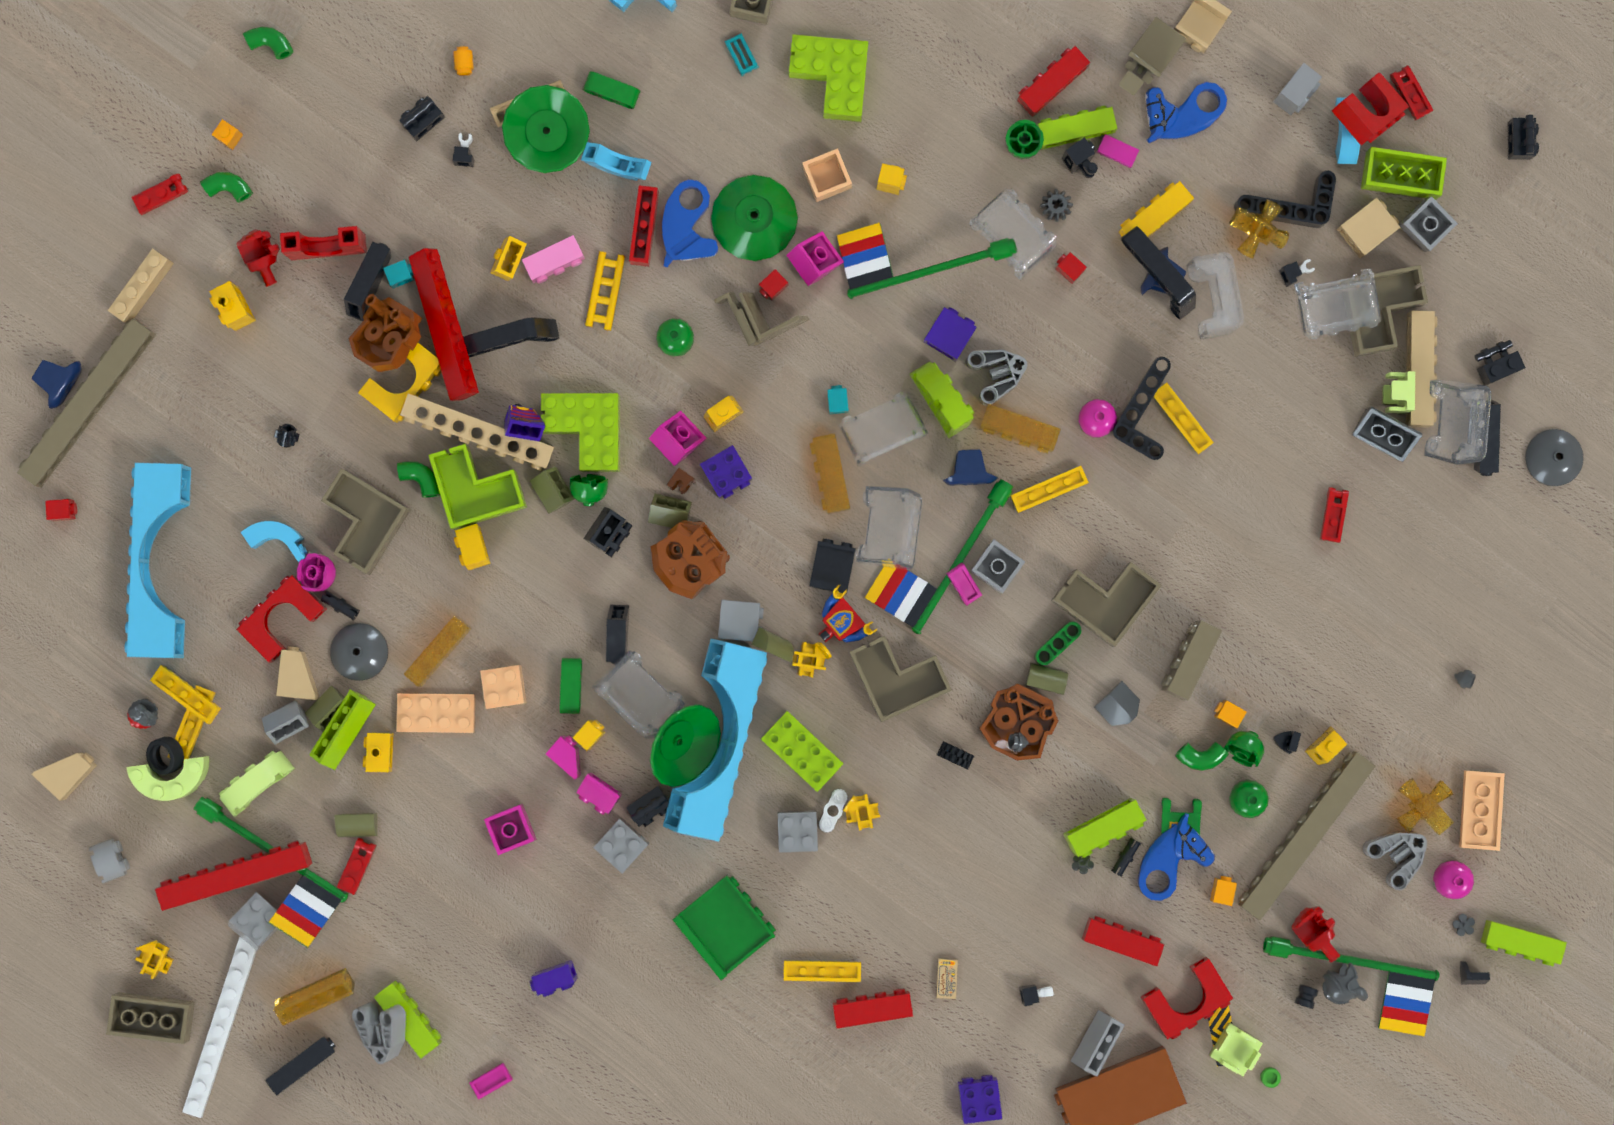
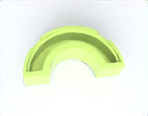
M274 750L264 757L265 760L258 765L253 763L244 770L246 774L241 778L239 776L235 777L229 782L231 786L219 793V799L233 817H236L245 810L262 792L281 781L295 769L282 751L277 753Z
M209 756L184 759V767L181 773L172 780H165L159 777L149 767V764L126 768L132 784L140 793L154 800L169 801L186 797L198 789L208 773Z

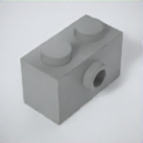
M296 700L262 718L265 733L274 744L309 727L305 711Z

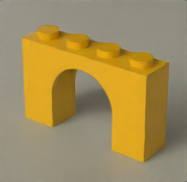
M417 343L413 351L410 349L407 359L413 363L416 370L415 382L409 390L399 394L390 393L369 378L358 392L396 423L404 419V416L400 414L408 393L418 397L422 391L426 392L432 385L430 381L442 373L438 358L419 343Z

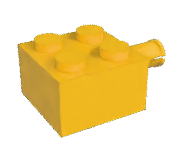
M231 281L209 291L212 296L209 299L213 307L219 310L220 314L218 317L223 325L226 324L228 328L237 331L256 321L240 288Z

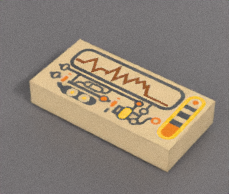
M938 958L936 998L956 999L957 959Z

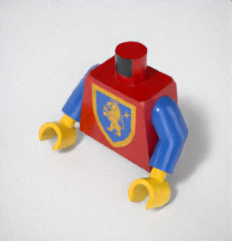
M838 585L825 601L822 611L824 619L822 621L827 627L819 633L820 637L827 642L835 636L839 641L842 640L848 643L859 641L875 633L877 629H870V624L873 622L864 623L843 598L847 591L845 590L843 593H840L838 588L841 585Z

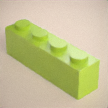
M1105 105L1097 107L1095 111L1091 112L1082 110L1073 116L1064 114L1056 120H1051V118L1041 120L1037 125L1042 130L1044 137L1041 150L1078 142L1084 137L1087 140L1115 133L1118 128L1113 107L1107 108Z
M350 689L309 755L319 764L335 770L376 704L366 696Z
M1486 920L1481 942L1487 944L1486 948L1498 951V948L1505 949L1506 954L1516 956L1517 953L1524 955V959L1535 961L1538 958L1543 960L1542 964L1553 967L1554 963L1561 965L1567 942L1489 920Z
M395 980L374 996V998L383 1010L395 1005H401L406 1012L405 1039L419 1058L422 1059L442 1043L440 1040L442 1037L436 1029H432L428 1024L430 1023L428 1017L424 1013L421 1014L419 1012L416 1001L413 998L409 999L406 995V988L401 982L397 983Z

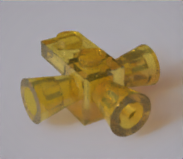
M1266 199L1261 216H1258L1238 206L1229 224L1246 232L1249 236L1237 250L1243 255L1254 259L1259 242L1265 245L1271 242L1278 249L1283 248L1289 239V232L1279 230L1271 223L1283 210V207Z
M1413 778L1406 781L1398 789L1399 792L1411 800L1408 805L1412 810L1396 818L1409 833L1420 819L1425 820L1437 835L1442 834L1454 823L1438 805L1439 802L1453 795L1451 789L1443 781L1439 780L1430 794L1421 793Z

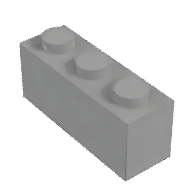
M1098 1010L1071 1062L1083 1070L1098 1076L1125 1025Z

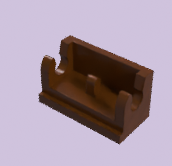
M678 468L667 483V486L673 491L678 485L679 491L683 495L692 484L696 483V480Z

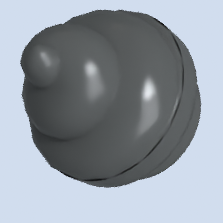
M1464 670L1458 674L1456 673L1454 677L1461 688L1471 689L1476 675L1470 670Z
M1020 732L1010 734L1008 738V747L1016 752L1021 751L1029 744V741Z

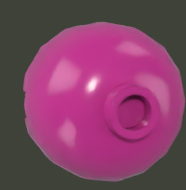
M1095 399L1087 402L1081 408L1078 422L1085 434L1100 438L1108 435L1114 429L1117 423V414L1115 408L1109 402Z
M307 554V557L301 559L298 564L297 579L301 581L303 585L301 587L307 591H324L335 580V565L329 557L322 554Z
M1452 860L1442 863L1437 867L1433 876V882H1435L1437 892L1443 897L1461 899L1467 896L1473 889L1474 875L1464 863Z

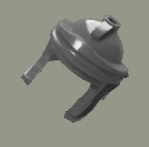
M1342 963L1339 974L1328 970L1323 975L1325 980L1322 984L1323 994L1329 1001L1335 1004H1346L1349 1000L1356 998L1361 1001L1367 1000L1368 993L1363 987L1359 986L1357 971L1352 963H1348V967L1345 963Z

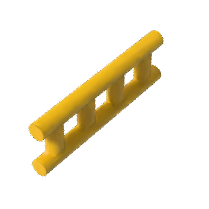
M599 251L586 317V327H593V322L605 324L604 330L611 331L625 256L618 255L617 260L606 259V252ZM604 266L615 268L613 279L602 277ZM600 285L612 286L610 298L598 296ZM597 303L608 305L606 316L595 314Z

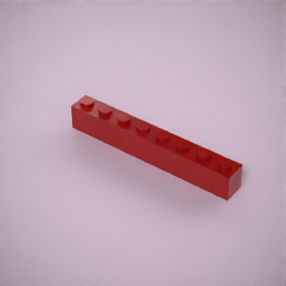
M423 248L410 255L409 261L450 401H463L479 393L477 382L438 250Z
M298 840L287 844L288 847L282 849L280 846L269 849V853L265 854L260 851L252 854L249 859L240 857L232 860L233 863L226 865V862L214 866L215 869L209 871L208 868L198 870L196 875L190 876L187 873L179 876V880L176 881L171 879L160 882V886L155 888L161 910L164 911L307 868L312 864L306 841L299 843Z

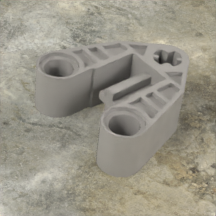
M1005 350L973 351L969 354L966 363L971 370L988 368L1005 362V365L990 369V376L993 381L1008 375L1011 377L984 388L979 395L981 404L991 406L1016 387L1027 369L1025 358ZM971 357H979L981 363L973 365L970 360ZM1016 362H1019L1018 364H1022L1020 370H1017L1018 368L1015 369L1013 367L1016 364ZM985 392H991L993 394V400L986 401L983 397V394Z
M1391 832L1364 843V854L1374 859L1382 857L1401 843L1403 845L1389 854L1390 858L1397 864L1411 854V856L1397 865L1386 876V883L1390 888L1396 890L1404 889L1421 867L1427 846V840L1421 834ZM1414 838L1419 839V841H1417V843H1419L1417 846L1413 845V843H1415L1413 841ZM1373 844H1375L1377 846V852L1372 855L1370 853V847ZM1395 876L1400 877V883L1397 886L1393 884Z
M371 1002L354 1009L352 1012L353 1021L363 1045L374 1060L379 1064H383L397 1057L405 1042L406 1012L401 1005H395L382 1011L380 1016L376 1005Z

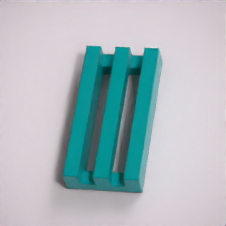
M742 33L725 41V45L741 76L759 68ZM738 39H740L753 65L749 66L737 42ZM733 42L746 67L745 69L742 68L730 43Z

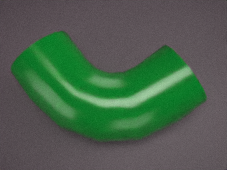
M261 26L243 33L251 51L261 46H268L272 49L276 59L279 60L289 57L294 52L284 34L274 28Z
M217 172L200 181L201 186L211 198L221 191H228L236 202L240 203L253 194L249 185L240 176L231 172Z
M410 461L397 463L399 480L416 481L420 486L422 498L440 496L434 472L428 466L420 462Z
M1187 742L1175 754V757L1190 769L1200 771L1215 768L1229 756L1228 752L1217 742H1214L1209 749L1202 752L1197 751Z

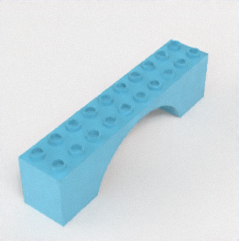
M135 463V467L132 468L134 487L131 488L133 506L130 508V516L133 519L132 525L129 528L132 543L128 549L129 556H131V564L128 565L130 583L127 585L129 603L126 605V613L129 616L128 622L125 625L128 640L125 642L124 650L127 653V657L184 658L185 620L172 613L156 594L150 577L149 560L152 544L163 524L176 512L190 506L191 467L183 464Z
M710 639L701 676L712 686L719 699L723 715L722 737L719 748L708 767L691 782L672 788L663 827L677 833L719 842L724 832V821L729 812V801L733 796L734 781L738 777V766L743 757V746L748 738L747 730L753 718L752 711L757 702L758 687L762 683V671L767 663V652Z

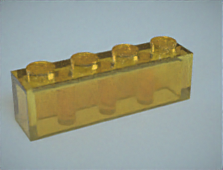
M990 404L986 407L979 427L983 429L984 433L994 435V433L1000 434L1002 439L1020 441L1019 445L1030 448V445L1035 446L1037 451L1045 454L1054 451L1061 430L1060 428Z
M835 433L812 438L813 443L809 444L811 454L816 455L817 461L813 462L815 473H819L821 479L817 483L819 492L823 491L824 499H821L823 511L827 510L828 514L850 510Z
M453 616L406 670L404 675L417 687H422L472 628L458 616Z
M344 968L276 999L274 1012L282 1026L354 994L355 983L347 968Z

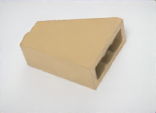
M289 646L287 650H281L276 696L318 700L319 694L305 652L299 651V647Z
M76 753L36 770L31 775L60 801L66 800L97 765L93 762L94 758L90 754Z

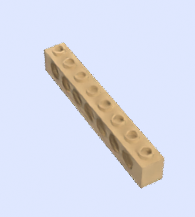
M409 393L400 414L404 416L403 420L412 424L415 421L423 423L421 427L431 431L433 428L441 430L440 434L450 438L452 434L459 437L458 441L469 444L470 441L477 443V448L485 451L488 448L494 449V454L506 457V454L513 456V461L521 464L527 461L532 463V468L542 471V468L547 469L554 450L553 446L539 441L505 436L504 428ZM422 407L428 411L427 416L423 419L417 416L418 409ZM439 414H443L446 417V422L443 425H438L435 422V418ZM456 421L464 423L463 431L456 432L453 426ZM477 427L483 432L479 439H475L472 436V430ZM494 434H498L501 438V442L498 445L490 443V437ZM511 441H516L519 444V449L516 452H511L508 449V444ZM531 447L537 450V456L533 459L526 456L527 449Z

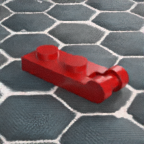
M1408 65L1403 67L1398 73L1393 72L1390 74V78L1396 85L1403 100L1409 105L1408 109L1415 121L1434 111ZM1405 77L1408 81L1403 83L1402 78Z
M178 173L133 196L132 199L139 213L144 215L186 194L188 189L186 185H183L182 177ZM173 185L176 186V189L174 191H172L171 186Z
M1329 487L1320 540L1335 543L1341 542L1349 497L1348 490L1338 491L1336 488ZM1339 498L1340 504L1334 503V499Z
M361 838L357 839L337 888L353 895L356 894L377 845L373 843L368 844ZM361 849L367 851L365 856L359 854Z

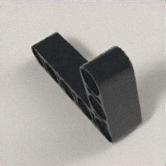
M1327 170L1323 171L1316 178L1311 206L1252 195H1242L1235 202L1234 209L1236 213L1243 216L1321 228L1330 219L1336 176L1332 171ZM1322 177L1329 179V185H1325L1322 182ZM1319 195L1326 198V203L1319 201ZM1240 201L1247 202L1248 209H1243ZM1259 205H1265L1267 212L1260 211ZM1279 207L1285 209V216H1282L1278 213ZM1297 211H1302L1305 218L1300 219L1297 216ZM1315 215H1322L1323 222L1317 221Z
M1138 226L1121 237L1125 247L1169 295L1170 309L1179 320L1196 308V292Z
M530 317L463 336L470 358L526 341L550 342L558 340L560 337L556 319Z
M1163 356L1155 358L1113 429L1115 438L1152 460H1158L1163 456L1164 449L1162 445L1134 428L1170 370L1171 363ZM1159 360H1165L1167 363V367L1163 371L1158 370L1156 367ZM1150 376L1157 379V384L1154 387H1148L1146 384V380ZM1140 393H1144L1147 396V400L1143 404L1136 401V397ZM1129 410L1137 412V417L1134 420L1127 419L1126 414ZM1120 426L1127 428V434L1123 437L1116 434V430ZM1136 436L1143 437L1144 442L1141 446L1133 444V439ZM1152 446L1160 448V453L1157 456L1150 454L1149 450Z

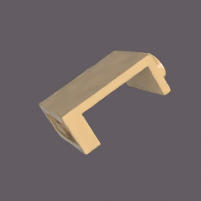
M1194 0L1174 30L1186 38V42L1191 45L1193 50L1205 53L1232 11L1216 0Z
M1377 198L1337 228L1338 232L1360 259L1400 228L1398 219L1394 215H1390L1386 210L1387 206L1385 203Z

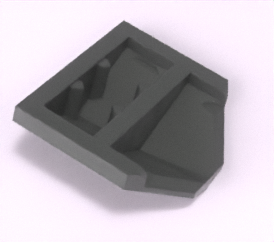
M1121 681L1094 708L1111 726L1129 724L1138 715L1140 699Z

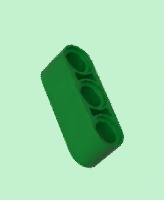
M592 71L589 72L582 89L591 95L628 109H634L641 92L633 86Z
M1076 622L1065 624L1035 652L1034 659L1039 665L1050 664L1081 635V626ZM1070 625L1075 626L1077 629L1074 636H1070L1067 633V628ZM1056 638L1061 639L1063 642L1060 649H1056L1053 646V641ZM1042 651L1048 653L1049 658L1046 662H1042L1039 659V654Z
M562 658L560 714H580L582 658Z

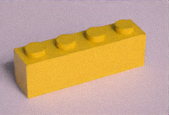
M1180 181L1176 184L1172 182L1164 189L1166 192L1162 196L1157 194L1149 201L1151 203L1150 206L1147 208L1141 207L1135 213L1137 216L1134 219L1130 220L1128 218L1120 225L1122 228L1119 234L1123 237L1134 227L1138 226L1149 237L1194 200V197Z

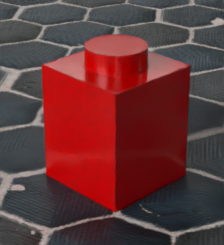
M1071 252L1067 256L1063 254L1056 261L1058 263L1056 270L1071 284L1087 268Z
M774 269L759 283V293L765 299L769 298L773 301L789 285L787 280Z
M74 500L45 501L46 520L61 521L75 519L78 509Z

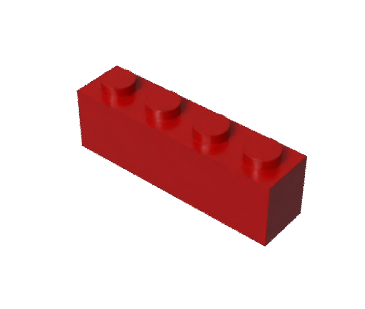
M1076 46L1072 49L1067 48L1060 55L1062 58L1058 62L1054 60L1047 67L1048 71L1043 75L1039 73L1032 80L1034 83L1030 87L1026 85L1018 93L1020 96L1017 101L1032 117L1089 67L1091 62Z
M641 185L638 187L629 256L631 265L650 267L659 197L657 187Z
M1095 916L1093 919L1089 917L1082 936L1083 941L1156 967L1158 966L1165 944L1160 942L1161 938L1153 935L1147 938L1142 936L1143 932L1136 929H1131L1130 932L1124 929V925L1115 922L1110 925L1105 923L1106 919Z
M905 989L893 990L894 993L892 994L877 992L874 993L875 996L873 997L858 995L855 996L854 1000H848V998L836 999V1002L833 1003L836 1028L913 1017L910 993L905 991Z

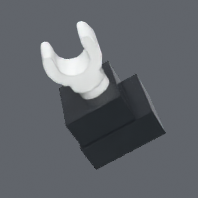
M460 133L458 137L461 147L454 146L453 163L455 166L474 167V158L469 149V145L473 140L472 135L469 134L468 140L464 141Z
M1311 259L1305 260L1301 266L1296 261L1279 269L1286 287L1298 281L1297 278L1303 273L1309 274L1315 270V268H1306V264Z
M1036 985L1019 987L1024 1006L1039 1003V997L1054 995L1051 986L1038 990Z

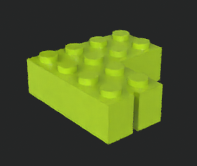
M792 34L789 78L826 81L824 119L861 122L868 41Z
M541 393V411L545 413L541 414V419L545 423L543 434H579V470L581 472H620L619 394Z
M466 444L450 448L449 451L452 455H449V452L446 450L429 455L451 529L456 530L527 508L518 475L514 469L479 480L469 446Z

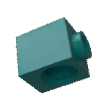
M405 260L383 268L388 282L393 289L415 281L411 264H408Z
M842 385L831 386V389L827 390L829 415L848 413L847 388H842Z

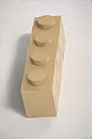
M152 248L108 311L125 323L131 321L132 318L134 319L174 263Z

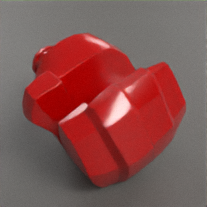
M255 229L244 235L236 245L250 272L259 271L265 286L268 287L277 283L270 266L277 262V254L280 247L278 244L271 245L269 231Z
M1321 907L1305 908L1295 918L1291 926L1292 930L1309 950L1315 952L1321 949L1329 959V962H1334L1340 957V954L1330 943L1335 937V920L1333 918L1324 919L1322 915L1324 911Z

